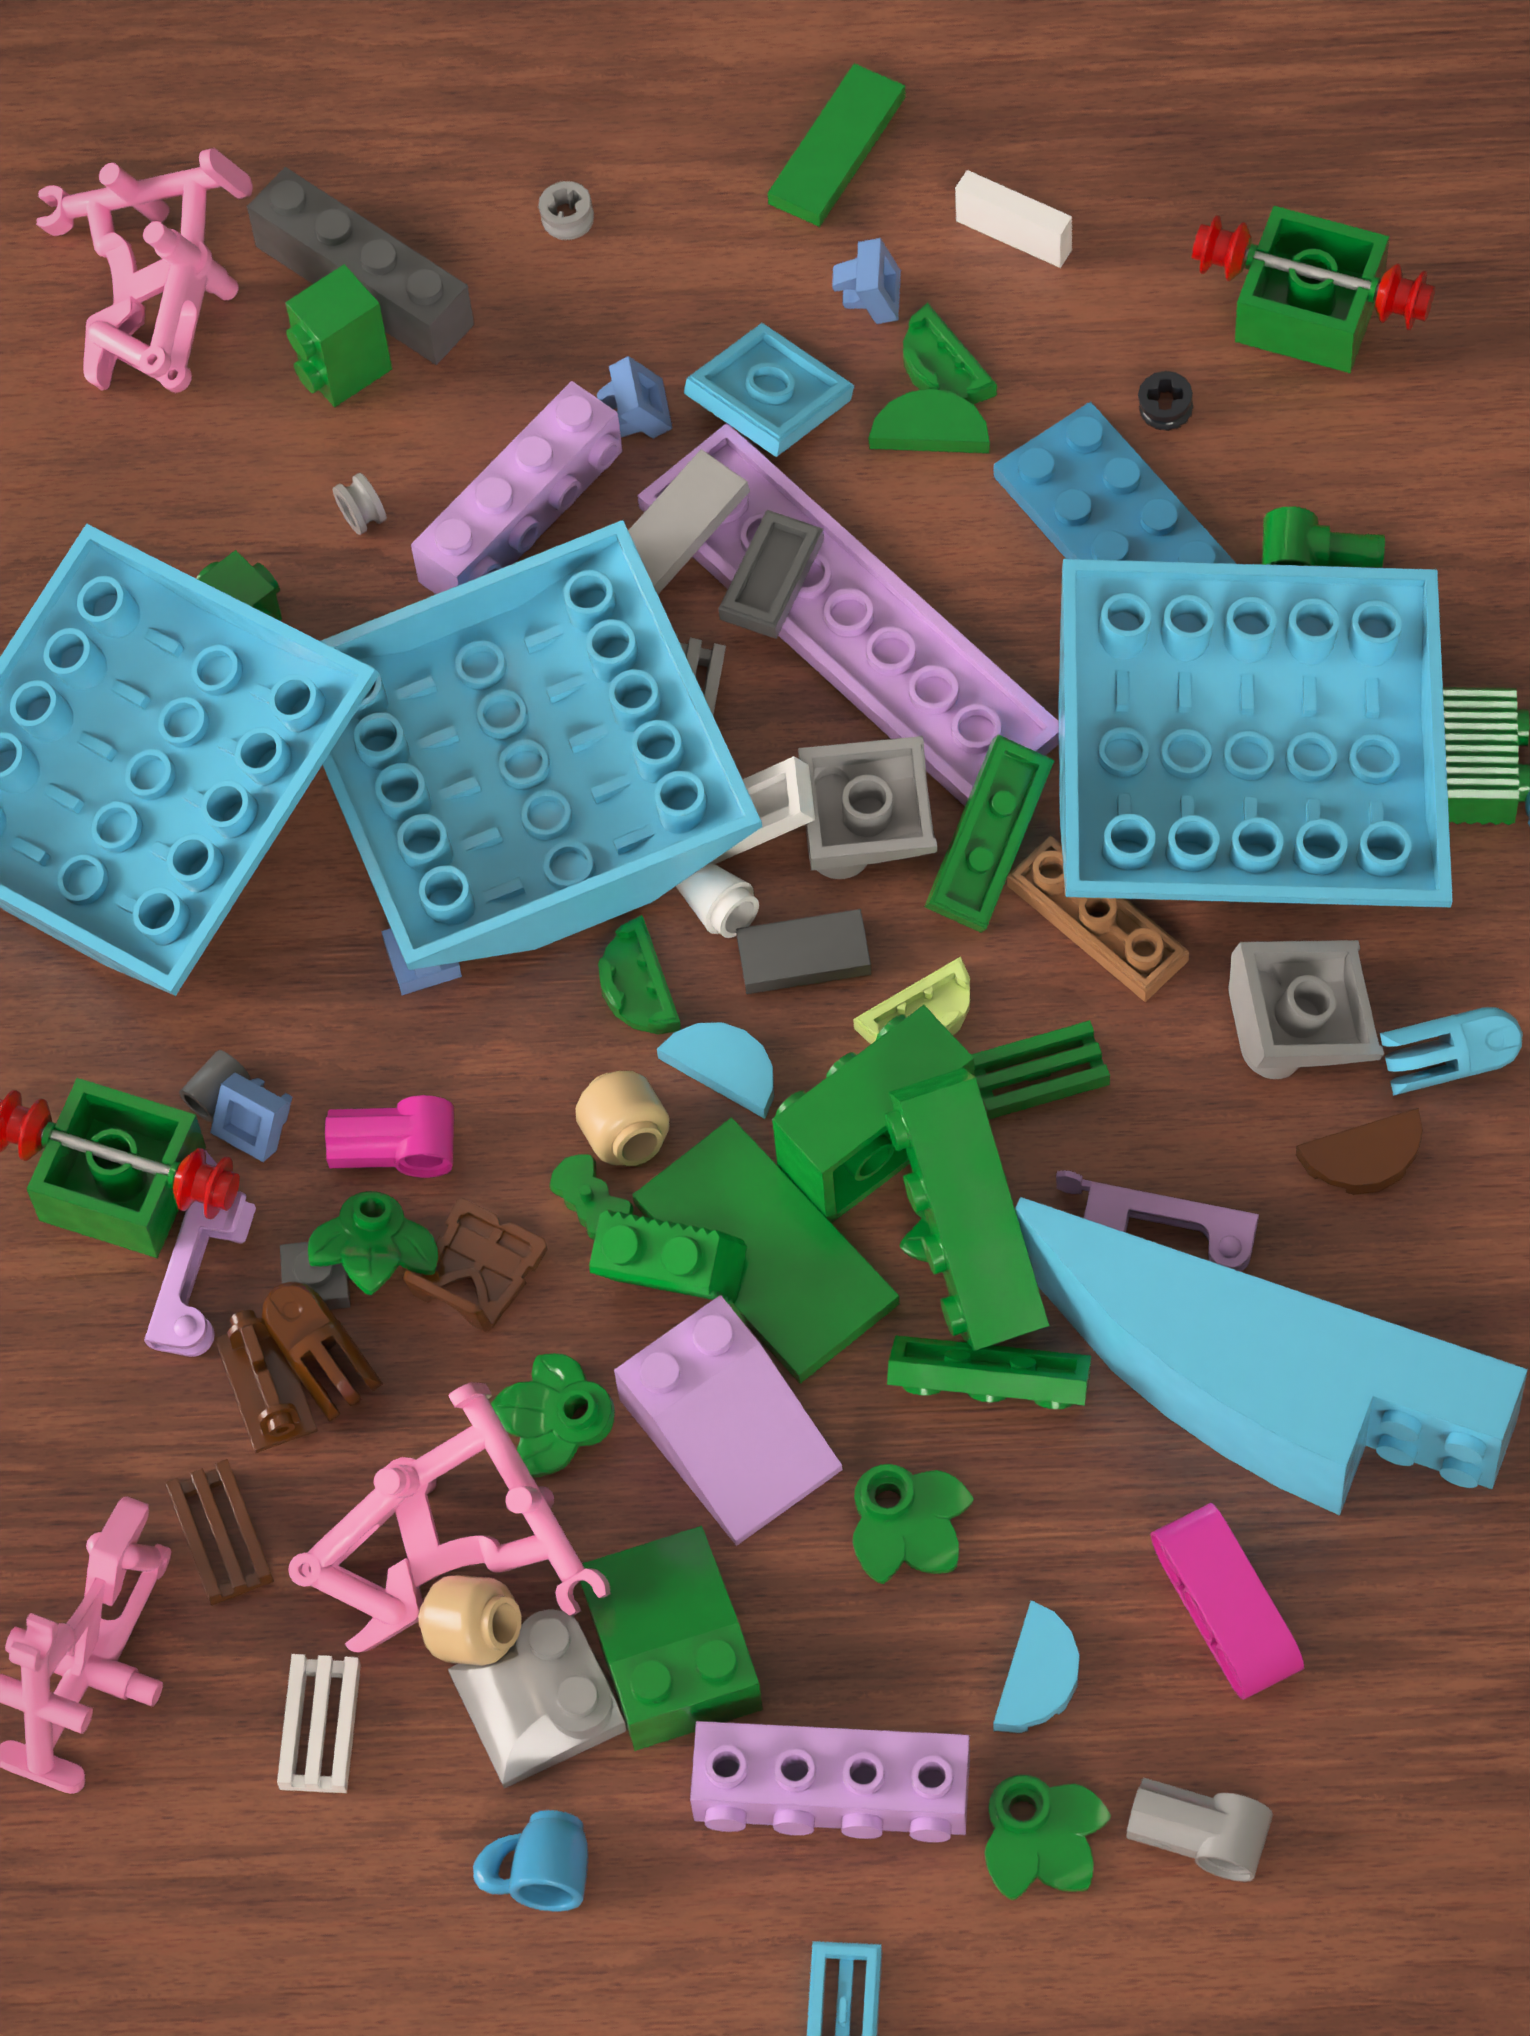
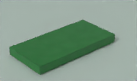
M732 1117L632 1194L635 1206L650 1219L656 1218L664 1222L670 1221L687 1226L693 1225L698 1228L704 1227L712 1231L718 1230L744 1240L747 1245V1252L739 1290L734 1303H728V1305L800 1384L900 1305L899 1295Z

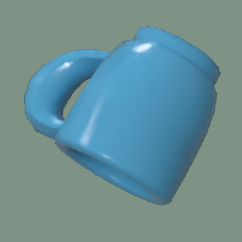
M546 1810L532 1814L529 1823L521 1834L499 1838L480 1852L473 1865L475 1883L479 1889L492 1895L510 1894L518 1903L542 1911H569L579 1907L584 1899L588 1870V1844L585 1832L583 1831V1822L578 1817L561 1811ZM515 1850L510 1879H501L499 1876L501 1864L504 1858Z

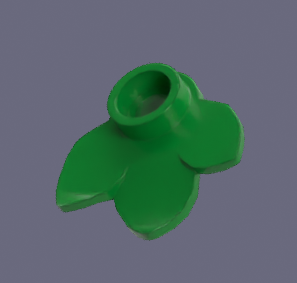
M365 1191L349 1197L343 1203L338 1217L319 1225L313 1231L308 1243V1260L311 1266L320 1267L342 1263L351 1280L365 1294L372 1295L386 1283L399 1265L415 1273L424 1275L435 1274L438 1264V1248L434 1237L427 1228L404 1218V1211L397 1200L385 1193Z
M550 1353L536 1356L532 1367V1381L518 1382L506 1387L491 1403L506 1432L520 1438L517 1451L533 1478L550 1475L564 1469L574 1457L579 1446H590L599 1443L607 1437L614 1424L615 1407L609 1393L599 1384L587 1381L581 1365L573 1358L564 1354ZM588 1403L585 1415L579 1419H572L575 1411Z
M893 1464L878 1465L866 1471L858 1480L855 1488V1506L861 1519L856 1526L852 1541L855 1555L867 1575L877 1583L884 1584L895 1575L903 1562L911 1568L931 1574L954 1571L957 1568L959 1559V1543L949 1519L957 1517L967 1510L974 1500L963 1483L956 1477L943 1471L933 1470L913 1475L907 1469ZM884 1491H892L900 1497V1501L893 1507L885 1508L876 1502V1498Z
M1030 1775L1011 1776L999 1783L993 1790L989 1800V1818L995 1830L988 1840L984 1853L987 1870L998 1890L1008 1899L1016 1900L1026 1892L1036 1877L1043 1884L1060 1891L1083 1892L1091 1887L1094 1861L1085 1836L1102 1828L1111 1818L1110 1812L1101 1799L1083 1786L1067 1784L1049 1787L1044 1781ZM1018 1802H1028L1035 1808L1036 1813L1029 1820L1021 1821L1011 1815L1010 1809Z

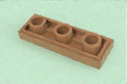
M1051 835L1008 874L1007 886L1144 1002L1152 997L1189 961V951L1129 900L1119 898L1066 897L1062 844ZM1094 912L1104 913L1105 916L1093 917L1090 914Z

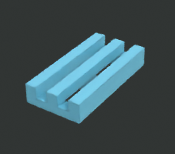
M813 1941L807 2036H822L827 1958L840 1959L835 2036H850L854 1960H867L862 2036H877L882 1945Z

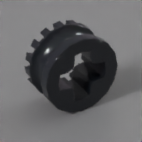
M1170 371L1156 372L1147 377L1140 385L1138 393L1139 410L1142 419L1147 425L1157 430L1170 431L1186 424L1189 417L1192 416L1193 393L1190 383L1182 375ZM1166 391H1169L1173 397L1171 409H1159L1158 400L1160 392L1166 393Z

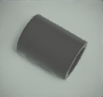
M217 1050L179 1091L182 1100L197 1115L206 1121L212 1122L221 1083L235 1072L248 1080H251V1078L236 1059L222 1050Z

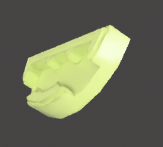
M962 958L955 959L854 1018V1029L866 1041L872 1044L876 1041L880 1030L891 1019L901 1014L908 1017L922 1005H925L952 1035L956 1034L970 1010V976Z

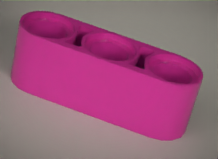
M1209 1503L1151 1532V1541L1161 1565L1224 1675L1242 1700L1304 1669L1303 1658L1295 1639L1230 1527L1214 1504Z

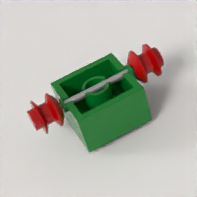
M1274 205L1259 245L1252 243L1247 223L1242 222L1234 232L1224 230L1222 228L1221 216L1216 215L1210 226L1206 224L1200 225L1192 250V259L1200 261V274L1204 275L1212 265L1224 267L1226 281L1230 282L1243 272L1244 268L1249 270L1237 301L1235 342L1351 373L1374 307L1381 323H1385L1395 313L1404 316L1406 329L1411 330L1416 319L1424 322L1427 320L1435 293V286L1426 284L1427 271L1423 270L1415 280L1403 278L1401 264L1398 263L1386 271L1389 236Z
M76 1078L56 1123L52 1122L48 1102L45 1099L40 1098L36 1100L31 1108L22 1106V1096L17 1090L10 1091L4 1100L0 1099V1153L10 1143L18 1145L20 1159L28 1161L44 1148L26 1189L37 1217L41 1222L158 1259L179 1210L186 1211L194 1201L200 1202L204 1205L205 1217L212 1220L221 1209L228 1211L235 1201L239 1189L240 1176L238 1173L233 1172V1161L230 1157H223L216 1166L206 1163V1144L195 1114L80 1078Z

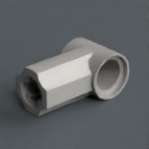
M1143 1777L1131 1810L1126 1838L1194 1858L1196 1864L1203 1870L1221 1878L1247 1882L1252 1881L1255 1877L1273 1813L1266 1805L1246 1796L1233 1793H1218L1214 1798Z

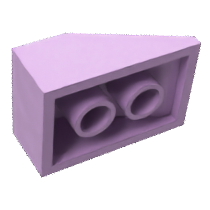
M721 1295L614 1369L619 1400L736 1546L842 1471V1464L760 1342Z

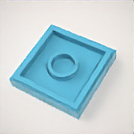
M761 323L687 377L684 394L777 457L850 402L854 385L767 325Z

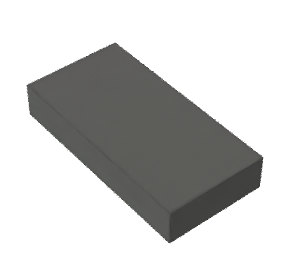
M766 510L718 608L720 620L777 639L824 541L823 528Z
M861 909L736 929L746 994L871 975V962Z

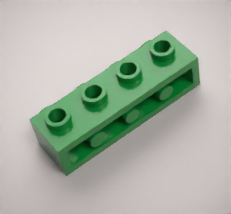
M960 1068L890 1091L889 1095L894 1111L885 1113V1121L895 1149L899 1151L906 1148L912 1173L903 1175V1180L914 1212L924 1211L931 1234L922 1237V1244L933 1274L936 1275L943 1272L950 1296L941 1298L940 1303L951 1335L961 1334L962 1338L974 1350H978L1049 1326L976 1077L966 1069Z

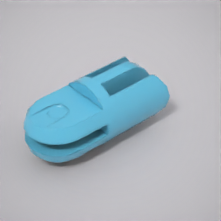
M1483 1007L1380 1033L1382 1046L1386 1047L1401 1046L1439 1036L1438 1040L1399 1049L1387 1054L1385 1060L1388 1071H1407L1443 1062L1446 1063L1443 1066L1392 1079L1390 1083L1393 1096L1500 1069L1511 1063L1522 1048L1523 1032L1517 1019L1502 1009Z

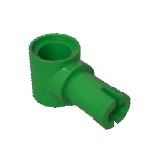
M1296 506L1273 509L1264 517L1262 565L1383 567L1385 535L1330 532V526L1319 525L1318 517L1312 511Z

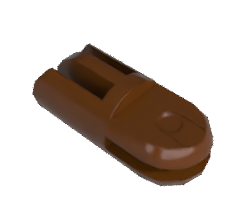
M286 1282L274 1287L267 1295L262 1308V1319L265 1327L329 1422L339 1416L340 1412L307 1364L317 1359L350 1406H353L362 1398L329 1351L337 1343L348 1357L356 1372L360 1374L372 1391L383 1384L343 1325L336 1319L322 1297L313 1288L301 1282Z

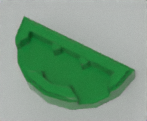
M927 302L911 317L909 328L903 339L904 368L913 385L920 390L937 389L956 393L972 404H977L997 396V384Z
M937 389L910 391L890 401L875 417L871 428L869 449L990 454V441L987 423L975 405L956 393Z
M640 915L621 925L616 930V937L606 947L603 958L600 957L598 967L602 997L614 1016L633 1029L653 1034L677 1032L681 1030L680 1019L643 915Z

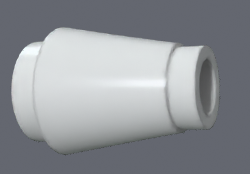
M711 862L676 886L702 924L712 934L720 933L726 938L737 936L736 929L749 927L758 913L759 901L754 896L751 884Z

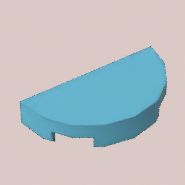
M722 1022L696 1023L674 1032L657 1048L658 1059L758 1116L766 1118L774 1100L773 1065L763 1045L747 1031Z
M1032 1600L1030 1601L994 1719L993 1731L1022 1733L1028 1731V1727L1045 1723L1056 1713L1059 1715L1066 1709L1077 1689L1079 1652L1072 1631L1054 1611Z

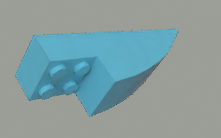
M1020 1197L1016 1206V1215L1037 1286L1113 1373L1162 1414L1222 1456L1276 1487L1339 1516L1366 1446L1376 1449L1380 1457L1391 1463L1402 1466H1411L1417 1463L1437 1470L1445 1480L1452 1484L1465 1488H1474L1477 1485L1493 1489L1518 1420L1528 1369Z

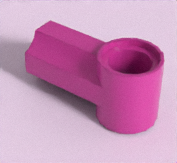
M420 1095L401 1100L397 1108L329 1109L325 1120L326 1160L329 1168L396 1167L399 1172L405 1175L420 1178L445 1175L452 1170L454 1106L444 1098Z

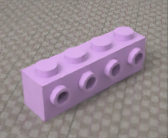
M571 381L411 544L418 582L434 594H438L514 564L623 452L618 412Z
M696 1721L690 1795L694 1821L705 1822V1826L710 1829L724 1832L741 1831L745 1829L746 1824L773 1825L775 1831L788 1835H807L814 1831V1827L839 1828L844 1835L859 1839L880 1837L882 1831L910 1832V1837L919 1841L944 1842L951 1838V1834L966 1835L970 1766L969 1735Z

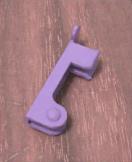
M205 1151L206 1163L212 1166H216L217 1163L208 1154V1152ZM237 1192L231 1208L228 1211L221 1209L212 1220L205 1217L203 1203L194 1201L186 1210L144 1342L150 1348L157 1351L195 1357L205 1353L211 1347L215 1336L214 1328L198 1309L189 1307V1299L209 1237L229 1240L239 1244L246 1241L256 1207L254 1204L245 1201L247 1197L245 1193Z
M1057 1171V1189L1071 1194H1082V1190L1089 1191L1084 1219L1125 1233L1129 1217L1200 1231L1209 1241L1208 1257L1210 1262L1240 1272L1250 1262L1259 1214L1083 1180L1082 1176L1076 1174V1172Z

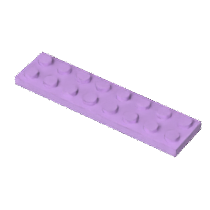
M726 423L637 495L639 508L645 512L700 449L748 482L750 492L692 556L727 589L766 510L823 528L824 541L778 636L891 739L923 736L926 771L964 806L967 803L991 741L998 734L1044 756L1059 744V721L729 424Z

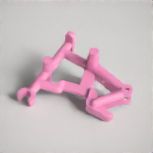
M215 148L201 151L199 156L201 167L137 181L117 164L109 163L101 169L99 174V180L106 186L105 188L69 195L62 188L54 185L44 187L39 191V198L49 206L57 208L52 215L38 218L37 225L48 234L59 236L71 230L74 226V218L88 216L94 249L98 255L107 257L111 268L113 305L91 315L86 322L84 376L100 390L109 388L117 358L148 376L157 379L166 389L173 393L185 390L189 386L192 377L187 364L204 292L214 293L224 301L232 299L238 292L237 281L228 275L224 267L212 259L210 249L204 244L206 194L209 189L223 187L234 197L240 199L251 196L253 187L250 177ZM183 195L180 234L173 229H168L161 222L169 215V206L163 199ZM132 206L152 221L146 226L143 237L163 259L137 271L136 260L131 248L132 245L115 233L111 210ZM163 292L151 346L132 337V334L144 324L145 306L141 303Z
M470 1382L448 1395L455 1408H463L472 1424L471 1427L418 1459L401 1457L391 1461L385 1468L376 1473L374 1477L375 1489L307 1553L298 1554L291 1560L289 1576L297 1585L312 1586L373 1617L363 1630L345 1643L349 1650L353 1652H366L417 1623L419 1610L423 1603L420 1586L440 1575L464 1566L485 1563L492 1572L501 1573L549 1559L562 1582L556 1588L557 1603L561 1610L569 1616L581 1612L579 1604L573 1596V1589L579 1581L585 1580L589 1582L598 1598H604L611 1594L610 1584L605 1575L596 1569H585L551 1510L554 1504L553 1493L550 1489L537 1486L488 1400L493 1395L486 1383ZM486 1449L509 1489L506 1495L507 1507L514 1513H523L535 1535L502 1545L497 1539L490 1536H470L440 1545L427 1494L435 1489L436 1478ZM396 1512L407 1558L388 1569L386 1589L338 1566Z
M127 1496L121 1498L102 1532L94 1533L87 1541V1550L90 1556L85 1597L67 1623L57 1624L30 1613L26 1622L27 1630L15 1626L10 1632L5 1650L9 1652V1660L21 1666L22 1681L0 1673V1703L24 1712L26 1745L13 1740L0 1744V1767L65 1793H77L81 1791L85 1784L84 1770L75 1763L54 1756L53 1748L65 1728L81 1734L86 1731L93 1709L79 1702L88 1686L124 1700L130 1698L152 1707L157 1703L162 1692L163 1682L138 1673L137 1668L118 1662L156 1580L160 1579L165 1573L171 1557V1549L160 1544L155 1546L136 1544L149 1516V1504ZM126 1570L142 1571L121 1616L115 1620L102 1619V1605L113 1606L121 1591ZM55 1673L63 1676L55 1692L51 1693L49 1679L51 1675Z

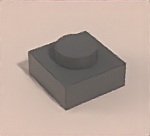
M309 1242L280 1245L282 1284L295 1281L309 1285L322 1297L330 1310L351 1308L349 1276L342 1263L321 1267L311 1266L308 1260Z

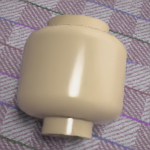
M615 1071L596 1077L582 1092L576 1105V1122L598 1158L611 1165L636 1166L647 1162L660 1151L669 1131V1114L648 1080L643 1075L634 1071Z
M454 1575L441 1578L429 1590L420 1607L418 1616L419 1627L426 1647L434 1657L449 1663L480 1666L496 1663L515 1644L521 1629V1613L513 1595L505 1584L488 1577Z

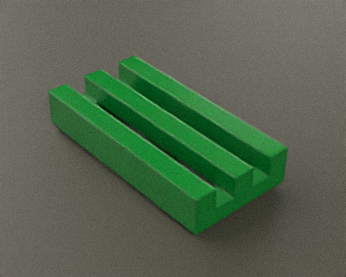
M1090 1020L971 1054L974 1057L975 1077L988 1120L1110 1085V1073L1107 1065L1103 1063L1102 1051L1099 1043L1095 1041L1094 1029ZM1088 1063L1090 1069L1001 1095L994 1096L992 1090L1026 1080L1031 1082L1049 1077L1051 1073Z

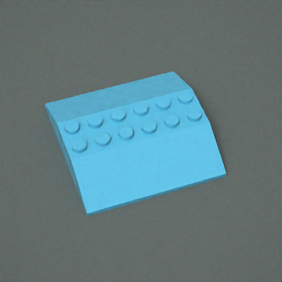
M623 520L321 640V642L376 669L380 674L322 765L408 970L536 950L652 903L763 827L752 799Z
M86 524L0 656V908L97 962L176 996L380 674L376 669Z
M1063 559L1058 711L1059 813L1066 897L1451 908L1453 900L1437 570Z

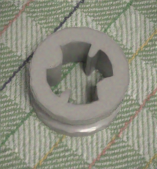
M561 181L545 189L539 198L538 207L542 217L541 221L544 229L551 236L560 240L576 239L587 233L593 225L594 211L592 209L591 197L588 190L581 184L573 181ZM567 203L570 209H573L575 206L576 213L564 217L563 211L557 214L556 208Z
M357 473L352 477L353 483L350 486L344 487L342 484H338L332 490L346 521L358 535H361L367 531V524L369 522L375 521L381 524L386 521L387 517L384 507L370 482L362 473Z

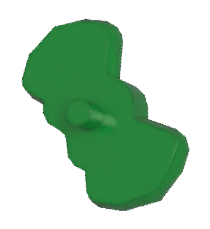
M578 1154L566 1157L561 1161L551 1175L549 1186L555 1195L564 1199L568 1209L577 1213L579 1223L586 1227L588 1236L595 1240L601 1213L608 1209L630 1215L633 1214L634 1208L633 1204L628 1200L610 1196L606 1182L596 1178L597 1163L591 1155Z

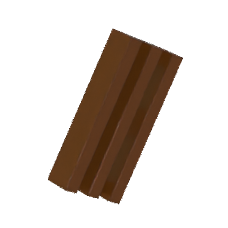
M228 1459L215 1463L217 1468L204 1473L203 1468L191 1472L192 1478L179 1482L178 1478L165 1482L211 1606L274 1582ZM220 1485L224 1486L256 1571L245 1576L242 1574L211 1492L212 1488ZM196 1494L199 1495L231 1580L219 1586L186 1498Z

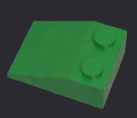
M702 1526L582 1563L585 1569L592 1568L601 1572L610 1584L611 1594L604 1598H598L589 1582L585 1580L580 1581L634 1751L693 1733L696 1730V1721L724 1723L763 1710L759 1681L737 1616Z

